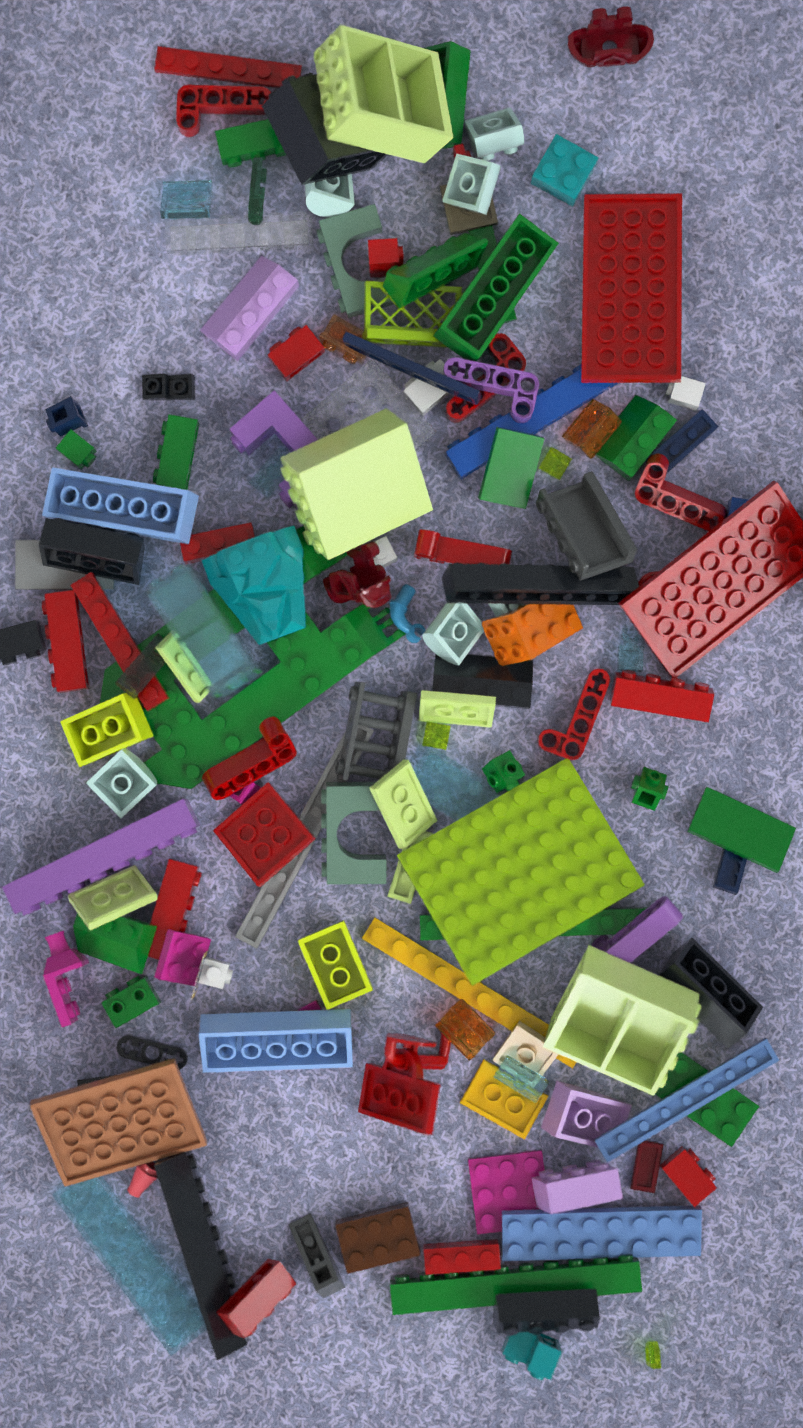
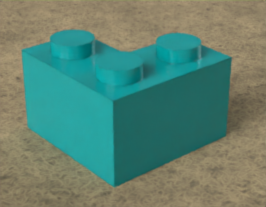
M520 1332L516 1335L506 1336L501 1348L506 1360L514 1364H519V1361L526 1364L527 1371H530L529 1374L538 1380H543L544 1378L551 1380L562 1354L559 1340L543 1333L531 1334L529 1332Z

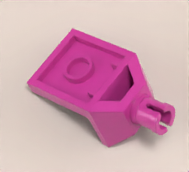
M60 931L45 937L51 956L46 960L43 977L63 1028L78 1020L77 1015H80V1010L75 1000L71 1001L69 992L72 991L68 978H63L62 974L88 964L89 960L76 948L70 949L65 939L64 931Z

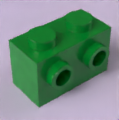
M138 975L126 982L128 987L124 990L119 991L117 987L105 994L106 1000L101 1002L115 1029L161 1003L147 976L141 979Z

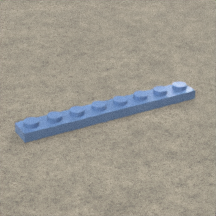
M764 1038L595 1138L594 1141L608 1163L778 1062L779 1059L768 1040Z

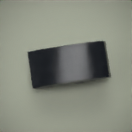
M165 373L142 375V399L152 401L195 400V375H167Z

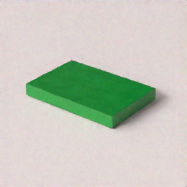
M496 427L478 498L488 502L526 509L545 438Z

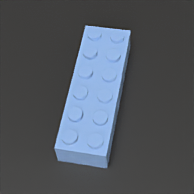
M52 467L42 516L49 519L61 518L73 524L85 523L93 528H110L116 532L134 533L139 536L189 544L199 495L184 489Z
M351 1009L201 1014L199 1039L203 1073L353 1067Z

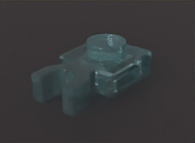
M623 628L621 630V637L624 645L618 646L617 671L631 670L642 672L644 646H637L641 635L636 629L635 638H630L627 635L628 628Z

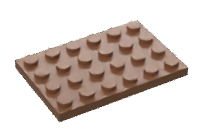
M175 1058L30 1100V1108L64 1187L207 1146V1138Z

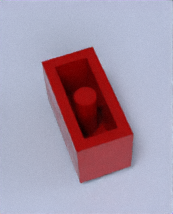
M397 238L368 240L370 278L386 277V273L390 268L396 265L398 267L403 265V246H398Z
M307 325L303 328L298 326L289 333L290 338L283 343L281 341L275 343L269 349V360L286 382L325 353L324 346Z
M681 1146L662 1162L660 1167L695 1207L717 1189L713 1183L716 1178L707 1167L703 1170L699 1167L697 1162L700 1159L691 1148L686 1151Z

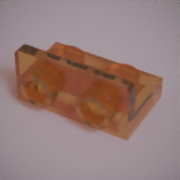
M333 314L324 332L320 333L319 341L322 342L326 350L332 353L337 350L344 354L342 358L353 365L356 362L362 364L366 356L347 347L342 338L345 332L362 338L364 331Z
M592 399L562 437L571 445L581 449L587 457L592 459L621 424V420L611 408Z
M463 999L458 1000L435 1024L437 1029L469 1061L496 1034Z

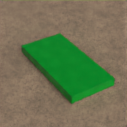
M706 787L687 832L778 873L796 827Z

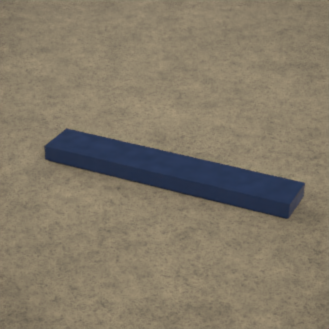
M345 332L342 338L345 347L474 405H478L481 399L479 390L351 333Z

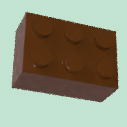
M408 1202L337 1219L335 1222L347 1274L420 1256V1248Z

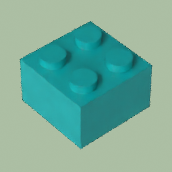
M556 134L533 173L531 184L573 207L593 173L599 157Z

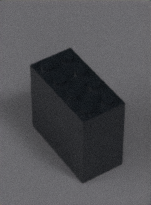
M307 73L302 77H287L281 82L282 86L270 93L269 99L262 105L301 185L369 171L388 155L327 139L317 74Z

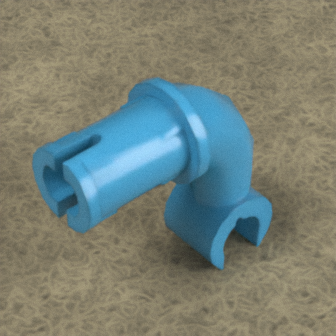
M404 584L396 598L389 603L391 620L398 629L406 633V638L409 642L418 643L421 638L416 636L415 632L423 635L426 630L423 625H413L406 619L407 606L415 595L416 590L412 586Z

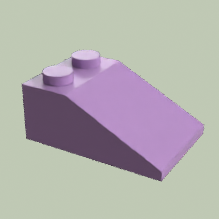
M556 1081L541 1128L556 1138L598 1148L594 1139L626 1121L632 1105L576 1085Z

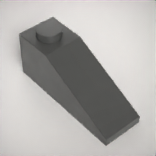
M311 1213L288 1224L316 1292L324 1299L345 1288L339 1270Z

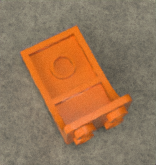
M525 604L506 614L486 619L482 622L484 633L488 638L496 660L501 666L532 660L583 629L574 605Z

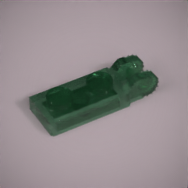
M258 157L253 158L248 205V222L254 226L260 225L263 221L265 187H261V183L266 184L267 169L263 168V158Z

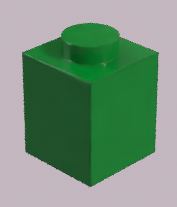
M72 429L56 447L63 456L81 470L84 466L87 468L91 466L96 459L94 455L97 452L96 449Z

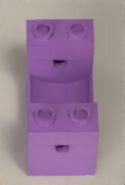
M275 390L229 429L232 435L230 440L234 447L241 454L245 451L248 455L253 453L274 433L291 452L318 440ZM286 480L282 481L279 484L281 491L279 493L280 499L289 509L294 506L298 510L296 503L291 500L288 489L291 488L289 482Z

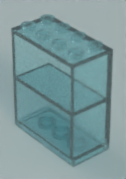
M180 564L170 571L172 575L165 580L158 578L148 585L150 589L145 593L213 697L224 699L264 673L202 575L191 565L184 566V564Z

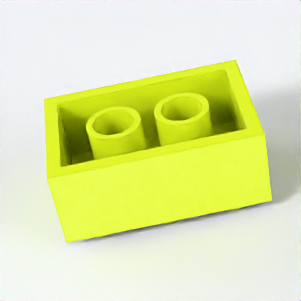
M135 691L121 694L60 721L79 767L94 763L119 752L121 749L131 747L154 737Z
M345 920L298 939L326 1010L373 991V986Z

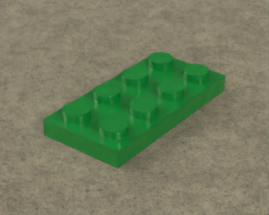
M679 1051L676 1055L678 1060L674 1069L667 1071L666 1083L663 1088L658 1087L655 1095L663 1099L705 1074L708 1070ZM732 1088L690 1113L687 1117L732 1147L759 1108V1105Z

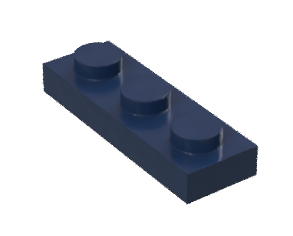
M701 409L651 455L659 453L666 456L669 461L668 473L719 426ZM653 465L657 471L662 470L660 466Z

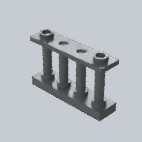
M355 682L354 686H351L349 691L351 704L342 753L335 766L337 779L348 781L349 774L381 779L403 759L405 760L417 693L401 691V695L393 697L364 691L365 682ZM362 700L395 707L398 710L396 720L394 719L392 722L360 715ZM358 725L391 731V734H393L392 744L386 746L355 740ZM353 749L386 755L389 758L387 768L380 770L351 764Z

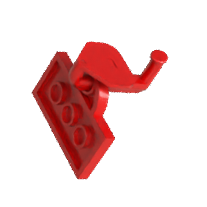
M441 1026L439 1028L441 1038L438 1054L417 1053L418 1046L436 1047V1042L413 1035L387 1033L384 1047L386 1058L383 1066L366 1063L358 1112L424 1135H433L441 1084L423 1079L424 1069L441 1070L446 1067L454 1028L452 1026ZM403 1043V1048H396V1044Z

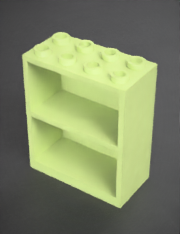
M340 25L315 50L314 62L317 72V83L319 84L320 102L328 140L426 163L453 139L438 52L344 25Z
M387 408L280 457L283 464L281 473L291 487L288 489L289 496L298 508L295 511L296 516L305 528L303 532L304 539L308 545H313L317 554L321 553L327 560L433 510L408 425Z
M588 945L550 1019L543 1047L654 1096L658 1087H664L668 1077L667 1071L674 1069L678 1060V1056H676L678 1052L685 1050L688 1043V1034H693L697 1028L699 1020L696 1018L701 1009V1005L698 1004L700 994Z

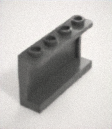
M593 471L585 473L581 483L551 493H547L545 488L539 491L538 499L536 500L537 510L540 514L544 515L549 531L554 533L558 540L560 551L565 553L569 560L571 571L577 574L580 581L633 562L637 548Z

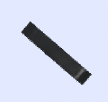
M125 1035L117 1042V1052L120 1056L153 1065L160 1063L164 1055V1048L168 1049L166 1054L174 1055L176 1052H179V1056L183 1058V1062H178L177 1064L179 1070L188 1061V1055L181 1047L133 1035ZM131 1040V1045L136 1047L140 1046V1042L144 1043L141 1049V1057L136 1056L137 1050H130L129 1053H126L122 1043ZM154 1045L159 1049L158 1058L149 1059L146 1056L145 1051L148 1046Z

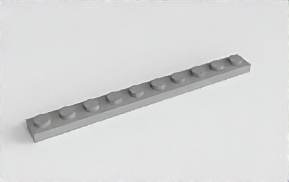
M358 725L355 740L368 742L374 730ZM345 733L299 817L315 838H317L322 829L321 814H326V804H321V789H326V782H347L337 779V774L335 773L336 762L341 758ZM353 749L351 764L356 765L363 751ZM315 840L262 886L237 932L236 938L256 949L258 948Z

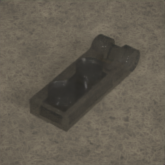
M159 633L115 683L133 699L140 694L166 663L162 656L154 651L155 647L164 639Z

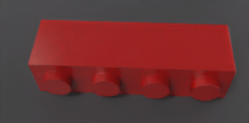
M74 590L45 594V600H42L43 614L47 615L48 625H45L46 638L51 641V649H48L49 663L54 665V673H51L52 687L56 688L59 693L90 689L78 597Z
M622 670V672H615L610 702L611 706L709 723L715 694L713 688H709L710 685L706 683L695 682V685L686 684L684 680L678 678H671L668 681L661 679L660 676L655 674H646L645 677L636 675V672L631 670Z
M172 858L168 860L158 900L156 901L150 924L157 926L148 957L160 959L168 929L180 932L186 931L188 920L184 918L187 910L191 911L193 908L195 896H191L194 886L198 887L201 881L202 873L198 872L200 866Z

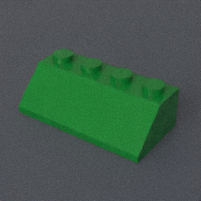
M449 41L424 48L439 54L453 132V139L442 149L453 148L455 145L462 144L471 50Z
M468 233L458 237L452 236L439 247L433 246L425 254L419 257H411L400 267L396 265L390 268L386 273L383 287L400 309L476 269L488 244V240L485 237Z

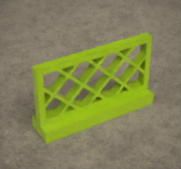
M365 281L364 332L362 333V339L374 344L448 348L433 337L437 330L433 328L435 326L439 327L441 325L440 321L452 309L440 297L444 293H455L456 303L462 294V287L442 286L430 292L429 294L434 300L426 307L419 299L415 300L414 302L422 311L413 318L404 307L399 309L384 289V282ZM371 288H380L386 295L379 304L371 297ZM388 298L398 308L390 317L380 307ZM436 301L446 311L438 320L428 310ZM375 310L386 319L381 326L371 325V314ZM400 311L410 321L405 327H399L392 320ZM423 313L434 323L430 328H422L416 321Z

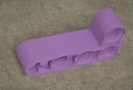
M451 358L445 362L443 375L477 390L513 397L511 406L512 419L518 423H525L531 419L539 388V380L534 374L461 358ZM453 367H458L456 376L451 375L450 370ZM467 368L469 369L467 379H464L465 370ZM476 371H481L485 374L486 378L482 381H476L473 379L472 374ZM500 376H505L509 379L510 383L507 386H500L496 379ZM523 381H530L534 389L525 391L521 388L520 384ZM518 405H525L529 413L519 415L516 412V407Z
M663 896L614 936L609 938L607 935H601L591 946L631 963L682 920L683 914L667 896Z

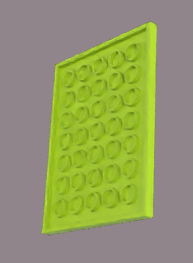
M569 759L560 761L397 855L402 867L472 986L645 886Z

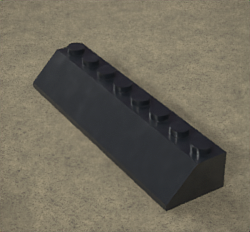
M189 1151L159 1159L154 1167L216 1360H220L246 1346L249 1338L248 1336L244 1338L233 1335L216 1313L234 1295L233 1288H236L233 1274L227 1273L225 1264H228V1258L225 1249L220 1250L218 1240H221L217 1225L212 1226L210 1216H213L210 1202H205L202 1195L205 1192V1186L202 1178H197L194 1170L198 1168L195 1155L189 1154Z

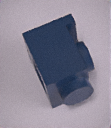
M71 396L45 409L48 419H46L48 428L52 433L56 432L60 437L66 435L71 429L75 430L81 426L83 428L88 426L81 406Z

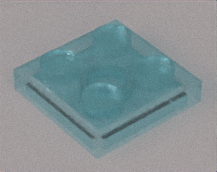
M212 180L163 181L160 208L161 219L210 218L213 193Z

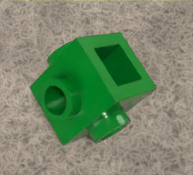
M510 750L492 759L482 768L489 785L494 788L496 793L505 789L507 792L520 785L518 781L525 776L521 764L516 761Z
M643 767L640 776L635 775L632 781L631 789H634L631 803L655 811L660 799L664 800L669 787L665 785L667 775Z

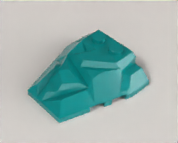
M295 526L282 528L275 532H267L220 550L217 554L202 560L211 586L259 645L306 628L303 585L304 553Z

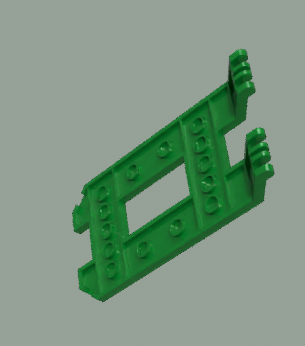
M304 525L296 529L304 553L303 585L348 556L344 552L327 560L321 553L317 554L313 545L306 543L303 536L305 531ZM215 589L211 590L138 645L139 649L169 696L168 700L150 711L145 709L138 697L154 739L162 748V750L144 762L155 776L157 784L193 789L203 781L202 776L208 769L260 740L263 736L259 726L266 718L277 717L282 724L363 663L405 636L406 633L400 629H397L389 637L385 635L382 630L394 624L391 618L381 625L377 624L379 620L390 613V609L386 607L377 616L372 617L368 611L371 607H366L362 604L345 614L322 632L306 612V628L267 642L281 662L204 719L201 718L175 682L177 677L155 647L171 631H176L199 663L245 629ZM117 661L105 669L100 704L121 694L134 691Z

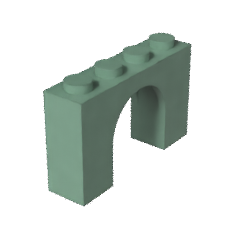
M375 204L319 220L320 229L316 230L319 243H325L327 252L323 253L327 267L332 266L334 275L330 276L334 290L339 289L341 298L337 299L341 313L346 312L347 318L364 314L365 281L356 280L345 271L342 265V257L347 247L353 242L382 233V225ZM386 277L373 281L384 282ZM371 288V297L379 304L386 295L380 288ZM388 298L380 307L384 308L394 304Z
M326 782V789H321V804H326V814H321V828H326V838H321L322 853H326V862H322V877H327V885L386 884V854H354L343 848L337 838L338 826L347 815L357 811H380L369 789L376 782Z

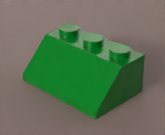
M635 395L591 450V453L629 482L673 427L677 419L659 405Z
M77 913L73 928L79 952L138 974H143L157 926L123 915L89 930Z

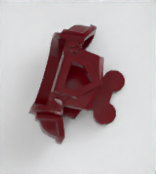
M624 6L618 8L616 15H607L606 9L598 8L592 11V19L587 28L577 29L568 35V49L574 59L578 60L584 67L636 64L652 49L654 42L653 30L646 25L632 24L633 15L631 7ZM607 41H612L616 44L617 48L603 50V44Z
M374 541L364 545L361 544L346 551L347 555L353 558L354 566L349 568L350 572L343 569L334 571L323 579L324 588L334 603L342 604L355 600L356 602L363 603L366 607L377 608L386 604L392 597L390 592V576H386L384 567L380 564L375 565L373 560L380 553L379 547Z

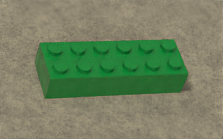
M519 214L505 231L433 337L463 359L477 361L559 243Z

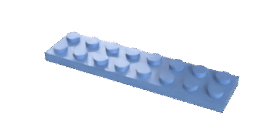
M691 1205L578 1208L550 1214L543 1210L502 1211V1261L618 1258V1256L633 1255V1258L701 1256L702 1208L700 1205L695 1207Z

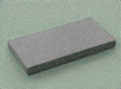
M15 540L16 590H73L71 584L87 575L43 566L38 545L40 540ZM96 576L104 590H114V580Z

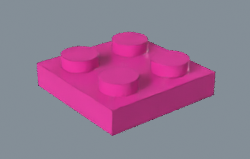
M168 929L154 977L159 980L195 986L203 955L208 951L211 939Z

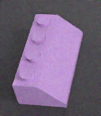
M261 256L200 331L238 361L298 289V280L279 264Z

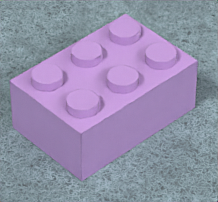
M600 1160L588 1161L586 1166L578 1168L577 1165L562 1167L563 1171L555 1173L553 1170H544L539 1172V1176L531 1177L536 1207L550 1214L623 1199L618 1168L612 1167L608 1163H601Z

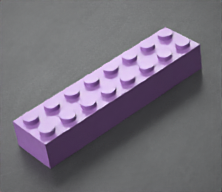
M182 799L3 886L2 889L14 914L22 912L23 916L29 915L41 909L40 904L43 902L47 905L64 898L62 893L68 891L70 894L86 887L84 882L88 880L93 883L107 877L106 871L113 869L114 872L130 866L129 860L133 858L136 861L142 860L152 855L151 850L156 847L160 850L175 844L173 839L178 836L181 839H185L197 833L196 828L201 825L189 800Z

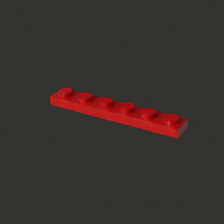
M157 46L154 71L157 73L279 89L282 86L281 82L287 77H301L302 65Z
M90 572L71 584L72 589L145 709L150 711L168 700L169 696L94 573Z

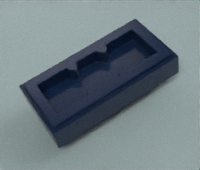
M723 849L713 888L737 895L747 859Z

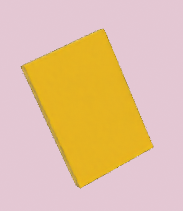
M483 1059L459 1103L525 1140L548 1095Z

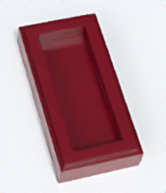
M645 1140L637 1145L630 1189L655 1194L663 1143Z

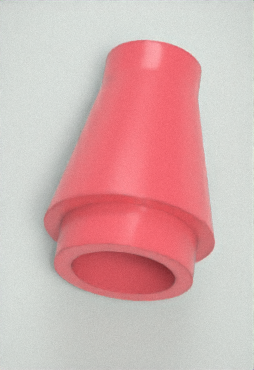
M153 1161L136 1167L127 1189L132 1196L139 1198L158 1178L154 1167L156 1163Z

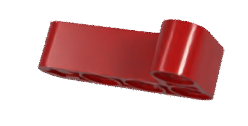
M184 85L177 93L176 121L179 131L186 137L197 135L200 130L201 114L266 115L259 102L260 98H265V103L269 99L268 96L271 92L266 87ZM187 96L195 97L192 103L183 102ZM212 96L220 98L215 104L207 102ZM236 97L244 99L241 104L236 105L232 103V100ZM248 97H251V98H252V100H251V104H252V105H249V99H248ZM186 120L195 121L191 127L183 126Z
M497 333L488 346L491 357L497 363L495 366L509 368V362L518 361L521 365L520 371H524L526 359L506 334ZM503 342L506 349L502 352L496 351L493 348V344ZM485 374L477 378L476 381L484 380L486 378ZM500 376L502 380L500 386H507L510 383L509 379L505 376ZM479 390L483 398L479 401L478 405L466 401L467 404L461 409V415L457 412L452 414L453 406L459 408L464 403L463 399L454 396L447 403L446 416L451 422L460 423L497 394Z
M657 453L648 458L635 489V498L640 503L706 531H710L727 517V509L722 504L665 481L669 466L666 456ZM658 465L662 470L654 471L651 466ZM648 486L653 491L645 492L641 487ZM672 496L675 501H667L664 497ZM687 506H696L698 510L690 511Z
M419 529L414 558H427L429 561L442 564L448 562L462 564L506 563L510 565L512 550L440 536V533L430 530Z
M594 669L588 674L566 733L564 734L553 729L542 731L537 738V743L541 750L563 759H569L570 761L582 756L610 683V676L607 671ZM598 674L602 675L601 680L604 681V684H599L596 692H601L600 696L595 692H587V688L593 689L595 681L592 680V677H596ZM585 697H592L595 700L596 705L593 710L584 708L583 700ZM576 720H583L587 724V729L584 733H578L574 729ZM545 734L553 735L555 738L554 746L550 748L544 746L542 737ZM570 742L578 746V753L575 756H569L565 751L566 745Z
M277 717L266 718L260 724L259 730L263 739L213 766L203 774V783L214 800H222L294 759L297 753L296 749Z

